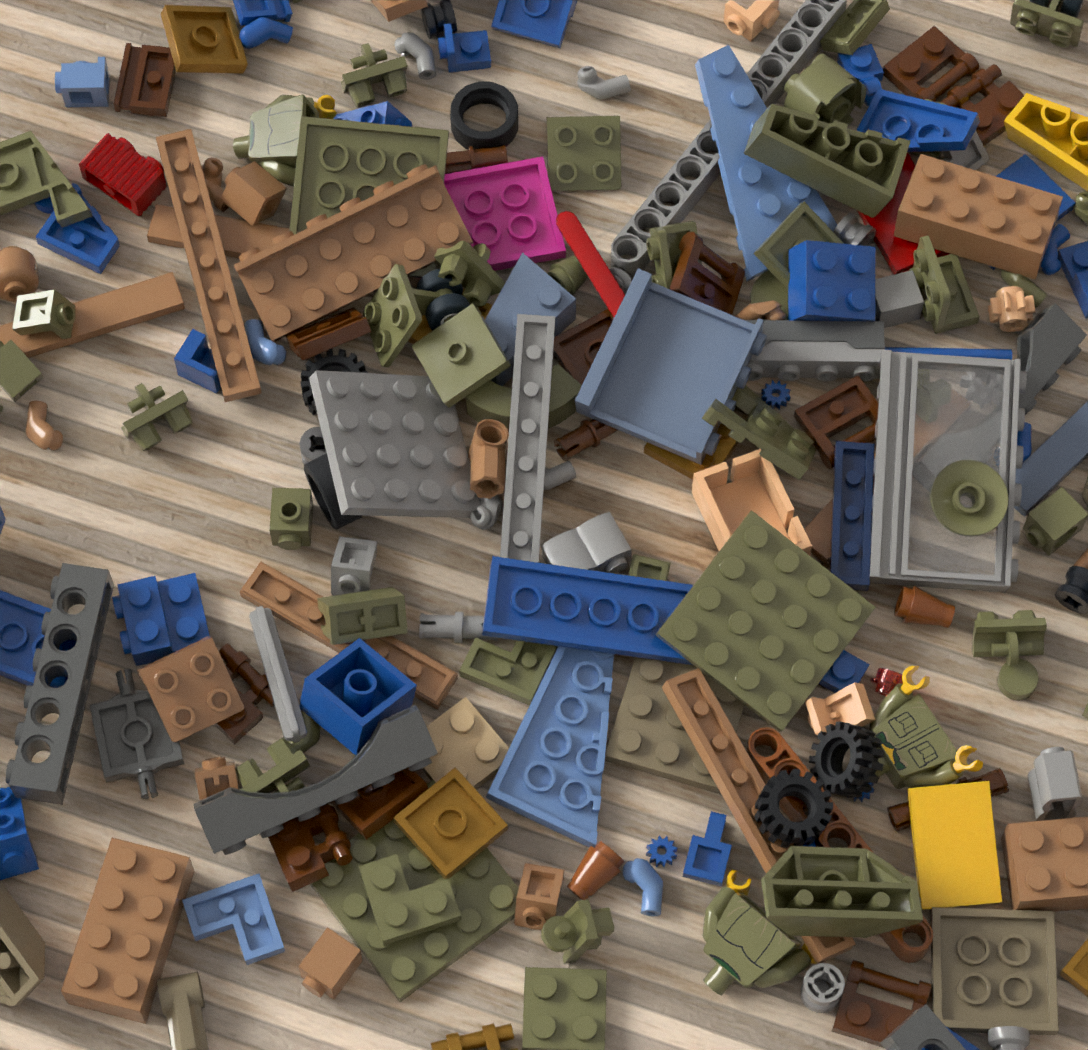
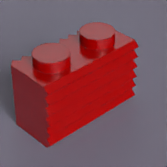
M107 133L79 163L84 180L137 216H142L143 211H146L148 206H151L152 202L156 201L157 196H160L167 187L164 168L155 158L147 156L145 159L144 156H140L136 152V149L128 140L123 137L117 140L110 133Z

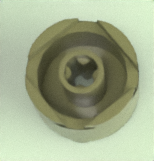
M824 53L818 55L812 64L801 74L796 73L792 75L784 87L785 92L788 93L784 107L816 115L817 120L831 124L835 120L847 123L848 127L854 120L850 114L855 105L861 109L866 97V86Z

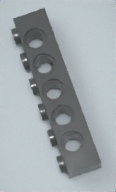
M62 563L60 575L53 577L50 596L54 600L51 612H45L42 621V635H45L42 649H36L33 658V671L36 672L33 685L27 686L24 695V708L27 709L24 722L18 723L15 732V745L18 746L15 760L10 759L6 769V783L9 784L16 798L63 805L114 587L108 569ZM73 605H85L80 613H67ZM67 640L76 641L72 649L67 651L59 650V646ZM55 678H68L63 686L58 688L50 687V683ZM51 713L59 715L53 724H41L42 719L46 715ZM44 750L50 752L49 757L41 763L32 762V758L37 752Z

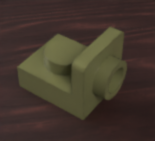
M55 289L18 295L12 329L19 335L53 331L62 339L71 338L75 321V305Z

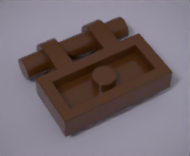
M996 64L991 65L986 70L979 69L972 74L969 82L961 87L955 86L947 92V97L940 101L948 106L978 113L980 123L976 128V132L983 146L1006 131L1004 120L1025 96L1010 80L999 88L994 84V81L1002 76V72ZM980 92L985 98L974 105L969 98Z
M227 643L219 650V654L227 663L225 667L232 681L240 675L251 687L244 695L236 688L244 709L214 725L233 744H236L263 719L262 712L255 705L262 699L271 707L275 705L266 674L261 675L250 665L251 659L243 651L237 652Z
M328 803L320 806L321 812L318 815L300 822L297 817L282 823L283 830L268 837L292 892L329 876L324 863L336 859L338 865L344 866L353 859L350 852V840L347 834L340 830L337 824L339 816L335 808ZM324 832L325 841L316 845L313 836Z

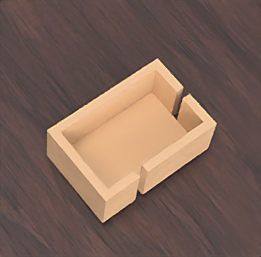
M761 449L733 459L730 475L731 483L727 484L729 467L726 462L694 473L692 494L719 551L752 510L810 555L811 542L799 517H793L794 507L773 463L760 456L759 452Z

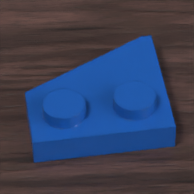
M72 183L71 185L92 211L93 216L62 228L57 222L55 212L53 211L36 235L37 244L101 274L120 247L119 240L111 228L104 224L101 215L95 207L91 206L82 195L79 186Z

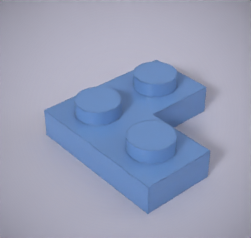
M260 874L182 900L195 941L234 928L246 965L285 952Z

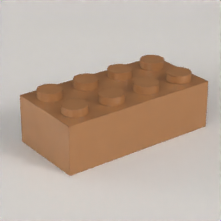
M920 154L898 210L894 236L919 244L920 237L928 235L934 249L1036 280L1057 222L1063 196Z
M1088 816L1007 824L1001 837L1012 910L1058 912L1088 909Z
M111 838L61 989V993L68 1004L143 1024L147 1023L158 988L157 980L161 979L183 910L182 900L187 897L195 872L190 857Z

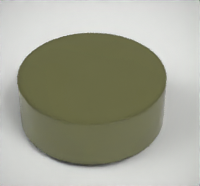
M1018 659L1017 666H1008L1006 662L1002 666L997 678L998 687L1010 699H1026L1036 689L1039 680L1038 672L1030 662L1024 659Z

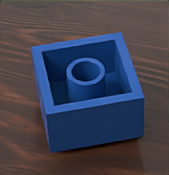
M806 240L788 250V271L790 272L788 283V320L875 321V247Z
M359 638L304 679L300 709L354 755H357L369 740L378 721L412 706L417 685Z

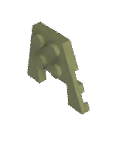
M32 131L0 142V215L51 197L57 222L62 228L93 216L92 211Z
M747 385L744 389L737 387L732 400L736 401V406L749 415L747 421L715 398L702 417L704 421L713 427L720 421L731 430L729 433L731 438L739 443H742L745 438L761 449L759 452L760 456L795 478L801 479L809 469L817 450L813 446L812 439L799 429H794Z

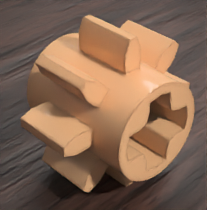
M1003 287L996 291V298H990L991 305L988 306L990 323L999 322L1002 331L1016 332L1023 330L1028 326V321L1033 320V313L1036 312L1033 295L1024 297V291L1021 287Z

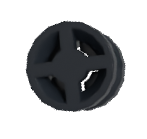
M440 0L439 4L435 5L427 3L428 7L421 9L424 28L429 39L435 38L439 33L444 32V24L451 23L452 33L457 32L456 18L450 0Z
M1072 566L1066 573V583L1058 587L1055 597L1067 609L1076 613L1087 614L1088 569Z

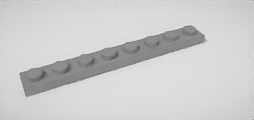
M517 314L500 557L539 563L556 316Z

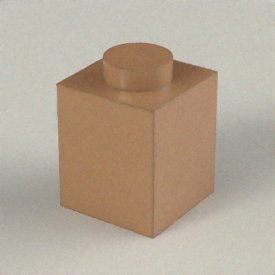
M254 161L242 168L236 167L228 174L225 179L227 186L220 199L250 225L254 226L274 216L287 188Z
M327 927L298 966L301 978L304 979L301 984L317 997L321 998L323 994H326L335 1000L362 963L361 950Z

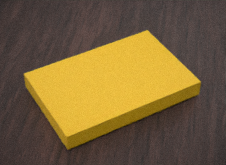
M989 781L908 788L916 878L921 909L1002 902Z

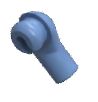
M247 320L244 323L253 359L265 365L282 364L286 358L285 348L264 338L261 320Z
M636 858L634 861L626 862L622 870L624 879L630 883L636 882L643 890L641 914L660 916L663 893L662 878L647 860Z

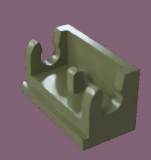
M393 587L317 598L318 609L325 617V625H321L323 634L330 639V644L332 645L355 642L359 638L367 640L408 633L405 596Z

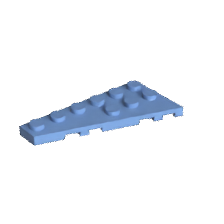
M727 45L700 58L695 64L704 105L708 107L711 119V135L713 142L716 141L720 157L718 164L730 214L734 216L738 232L736 239L739 251L742 250L746 266L744 269L745 277L748 282L768 271L766 266L753 253L800 203L805 201L832 231L836 228L837 223L817 190L744 154L753 125L766 111L767 107L734 52Z
M558 646L486 798L587 847H595L597 845V824L601 804L600 793L605 763L609 722L608 711L612 691V670L615 654Z

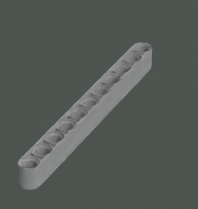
M805 0L749 70L747 76L767 108L771 104L777 103L785 93L784 87L788 79L796 73L800 74L822 46L820 40L846 10L847 0ZM766 75H774V76H776V77H775V78H770V77H768V76H766ZM711 119L616 236L611 245V268L625 270L632 279L638 268L644 270L651 262L646 247V240L651 237L650 233L643 232L642 229L681 223L720 175L721 172L718 164L720 157L716 141L713 142L711 135ZM705 151H714L716 154H707ZM692 176V177H695L696 179H695V180H687V179H684V177ZM665 202H672V203H674V204H676V205H675V206H665V205H663V203H665ZM628 254L634 256V258L623 259L620 256Z

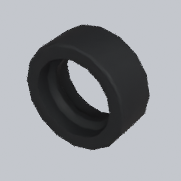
M478 81L466 85L456 93L451 103V131L456 141L467 150H469V146H473V149L500 147L502 145L508 146L518 132V104L514 95L504 86L490 81ZM492 104L500 107L505 112L506 121L499 128L492 131H477L469 128L464 123L463 114L472 106Z
M327 453L304 464V472L313 495L327 521L334 529L337 530L362 518L363 515H341Z

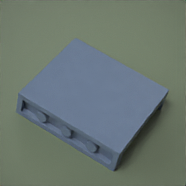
M638 268L575 399L576 412L702 465L706 454L713 456L721 438V435L717 434L721 422L718 421L713 427L704 421L702 417L715 398L734 412L736 401L732 400L737 387L740 389L745 388L752 368L747 367L753 354L756 356L760 355L767 339V335L763 334L764 320L758 318L756 324L742 320L652 282L651 273Z

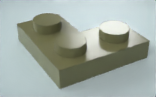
M475 637L459 670V676L530 706L558 646L517 640L512 652Z
M397 854L358 866L383 945L461 920V914L448 878L409 891Z

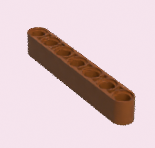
M769 727L760 728L750 735L747 753L765 785L772 776L777 777L779 772L787 770L788 775H790L793 769H800L801 777H804L807 771L810 772L776 730ZM760 745H767L775 753L769 757L759 755L755 748ZM812 776L811 781L816 783L817 780ZM786 796L780 800L779 806L791 821L801 822L807 819L803 812V809L807 808L802 800L794 796ZM833 802V810L830 813L832 817L822 834L814 841L816 847H830L827 842L829 839L840 838L846 842L848 848H862L873 852ZM923 916L921 923L879 935L901 961L916 963L926 956L933 939V930ZM915 933L921 938L923 944L919 947H911L904 942L902 935Z

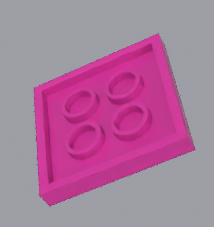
M543 156L445 174L444 185L473 241L471 246L483 243L490 249L491 253L487 262L494 271L515 267L522 252L534 263L566 258L563 235L556 225V217L558 215Z

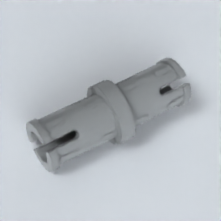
M455 612V615H425L420 613V639L449 638L454 639L455 643H463V639H475L476 637L478 639L498 641L497 637L482 635L484 616H464L463 612Z

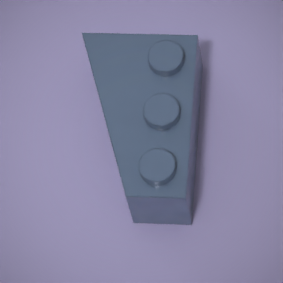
M523 252L485 319L511 364L509 368L491 379L492 382L503 386L513 377L517 314L556 316L554 337L558 336L576 320V298Z

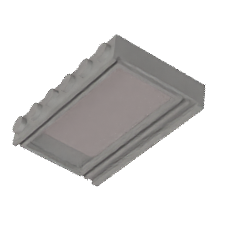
M882 349L878 359L880 382L877 388V401H879L878 419L875 425V438H877L873 469L875 478L872 498L870 583L1006 593L1011 586V582H1017L1018 559H1012V545L1019 542L1020 522L1014 521V506H1020L1022 495L1021 483H1015L1016 469H1021L1023 463V446L1017 445L1018 431H1023L1025 423V409L1019 408V394H1025L1027 382L1026 371H1020L1021 359L1015 358L1010 360L892 352V350ZM975 460L985 463L993 468L1003 479L1008 492V508L1002 521L992 531L973 537L958 535L945 528L935 516L930 500L931 487L941 470L953 462ZM960 497V503L964 507H972V500L969 497Z

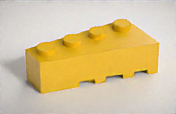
M1026 93L1004 120L1008 139L1088 191V117L1072 112L1071 108Z

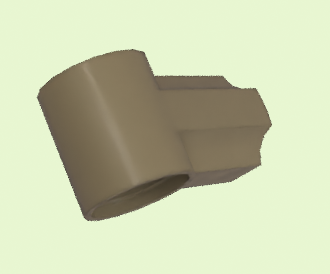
M198 971L158 979L159 999L163 1015L167 1017L171 1050H209L202 1013L205 1003Z

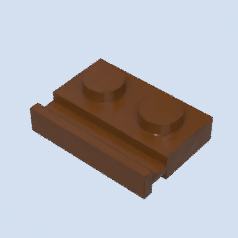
M126 43L113 103L115 112L130 110L132 114L167 117L176 74L170 47L151 45L134 47L132 43Z
M353 307L285 336L290 349L303 361L370 333L371 329L367 318H363V315Z

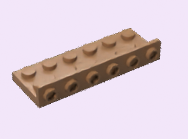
M426 164L418 166L406 174L408 179L394 185L393 181L386 182L373 190L374 196L362 202L359 197L349 200L339 207L341 212L327 218L326 214L319 215L306 223L307 229L295 235L292 231H287L272 240L274 245L260 251L259 247L242 253L238 257L240 262L234 264V267L271 341L275 342L285 337V335L300 330L377 292L383 279L387 277L395 264L403 265L407 276L437 262L434 258L437 249L442 247L444 249L451 248L463 240L470 245L473 244L436 165L428 168Z

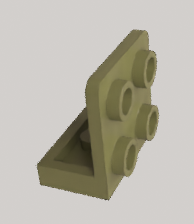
M928 235L920 237L918 248L913 253L914 265L909 271L913 270L924 300L922 314L925 321H931L935 334L978 324L980 316L957 255L950 254L937 258L930 237Z

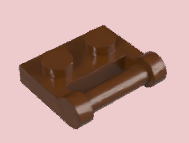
M933 26L883 66V75L903 94L936 102L937 98L963 77L972 76V74L979 70V63L972 54L964 53L936 26ZM951 62L954 65L952 69L928 88L920 87L948 63Z
M686 233L679 243V249L682 252L669 289L732 315L745 277L744 269L736 263L727 262L703 244V239L696 233ZM698 259L719 273L722 279L698 263Z
M858 375L796 409L794 418L803 431L812 439L813 445L819 452L824 465L831 469L834 467L835 445L833 446L828 438L868 416L873 424L843 441L870 443L876 440L875 425L878 419L879 403Z
M852 960L832 1032L883 1047L880 1044L883 1039L915 1010L926 1005L932 984L921 980L919 984L865 968L863 962ZM862 983L913 999L912 1008L910 1010L856 993L858 984Z

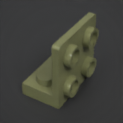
M619 115L546 117L548 178L551 191L618 190L621 188V132Z

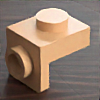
M729 0L725 4L723 21L732 33L742 35L752 42L764 28H771L780 15L778 10L779 0H756L747 10L733 0Z
M854 682L825 699L811 697L805 701L809 713L808 722L816 735L820 731L827 733L825 727L829 724L835 725V722L850 723L863 727L875 721L864 684Z

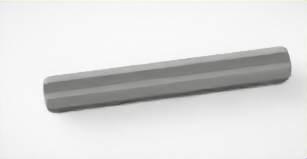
M259 606L256 607V610L250 612V622L283 736L286 741L297 743L300 742V739L306 737L307 729L270 608Z

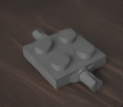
M124 669L127 684H125L122 670H119L115 675L120 694H117L110 700L90 704L106 783L128 777L138 778L141 798L149 799L147 784L149 785L151 797L154 798L158 796L153 774L162 769L184 764L180 741H171L149 692L135 690L132 670Z

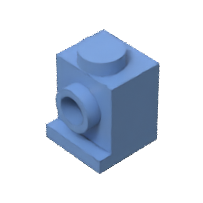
M98 57V63L86 61L61 63V72H55L56 93H62L65 107H109L110 74L105 57Z

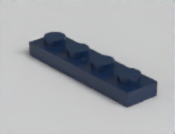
M836 441L834 448L830 572L853 590L868 591L870 585L874 444Z

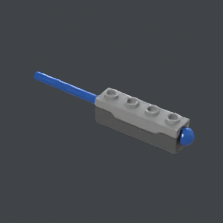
M745 320L752 324H756L757 320ZM764 320L763 334L767 335L765 345L759 356L752 355L747 367L752 368L749 381L758 380L762 377L779 378L783 381H794L799 378H816L817 380L828 382L837 378H854L859 375L863 382H869L874 379H880L878 359L882 349L892 350V352L1012 360V349L885 347L884 322Z

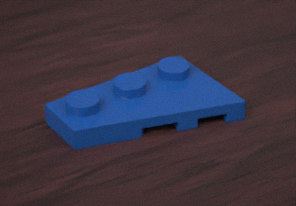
M878 89L856 131L865 133L869 129L882 133L883 138L896 141L898 137L911 140L907 152L966 150L980 120L977 112Z

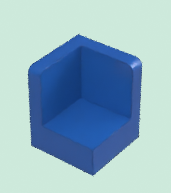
M192 329L174 357L178 376L217 394L221 385L212 351L208 347L206 335Z

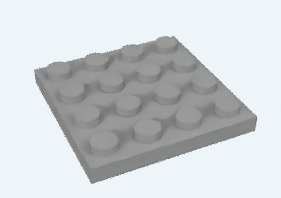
M316 370L309 377L341 515L471 518L472 512H478L477 507L480 506V501L477 494L470 490L471 466L455 404L448 408L443 403L429 376Z

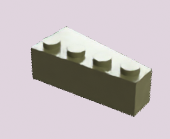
M771 104L753 125L744 154L874 218L893 198L911 140L899 137L896 141L883 138L882 133L869 129L865 133L847 128V123L834 120L830 124L817 120L816 115Z

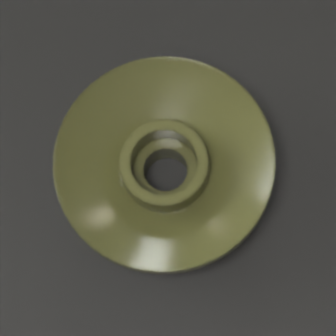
M960 460L949 464L937 475L931 487L930 500L935 516L945 528L958 535L973 537L992 531L1002 521L1008 508V492L1003 479L993 468L979 461ZM960 497H969L972 500V507H964L960 503Z

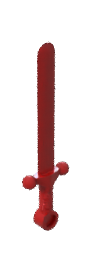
M570 211L561 212L556 217L558 229L610 313L615 317L625 296L623 290L577 216Z

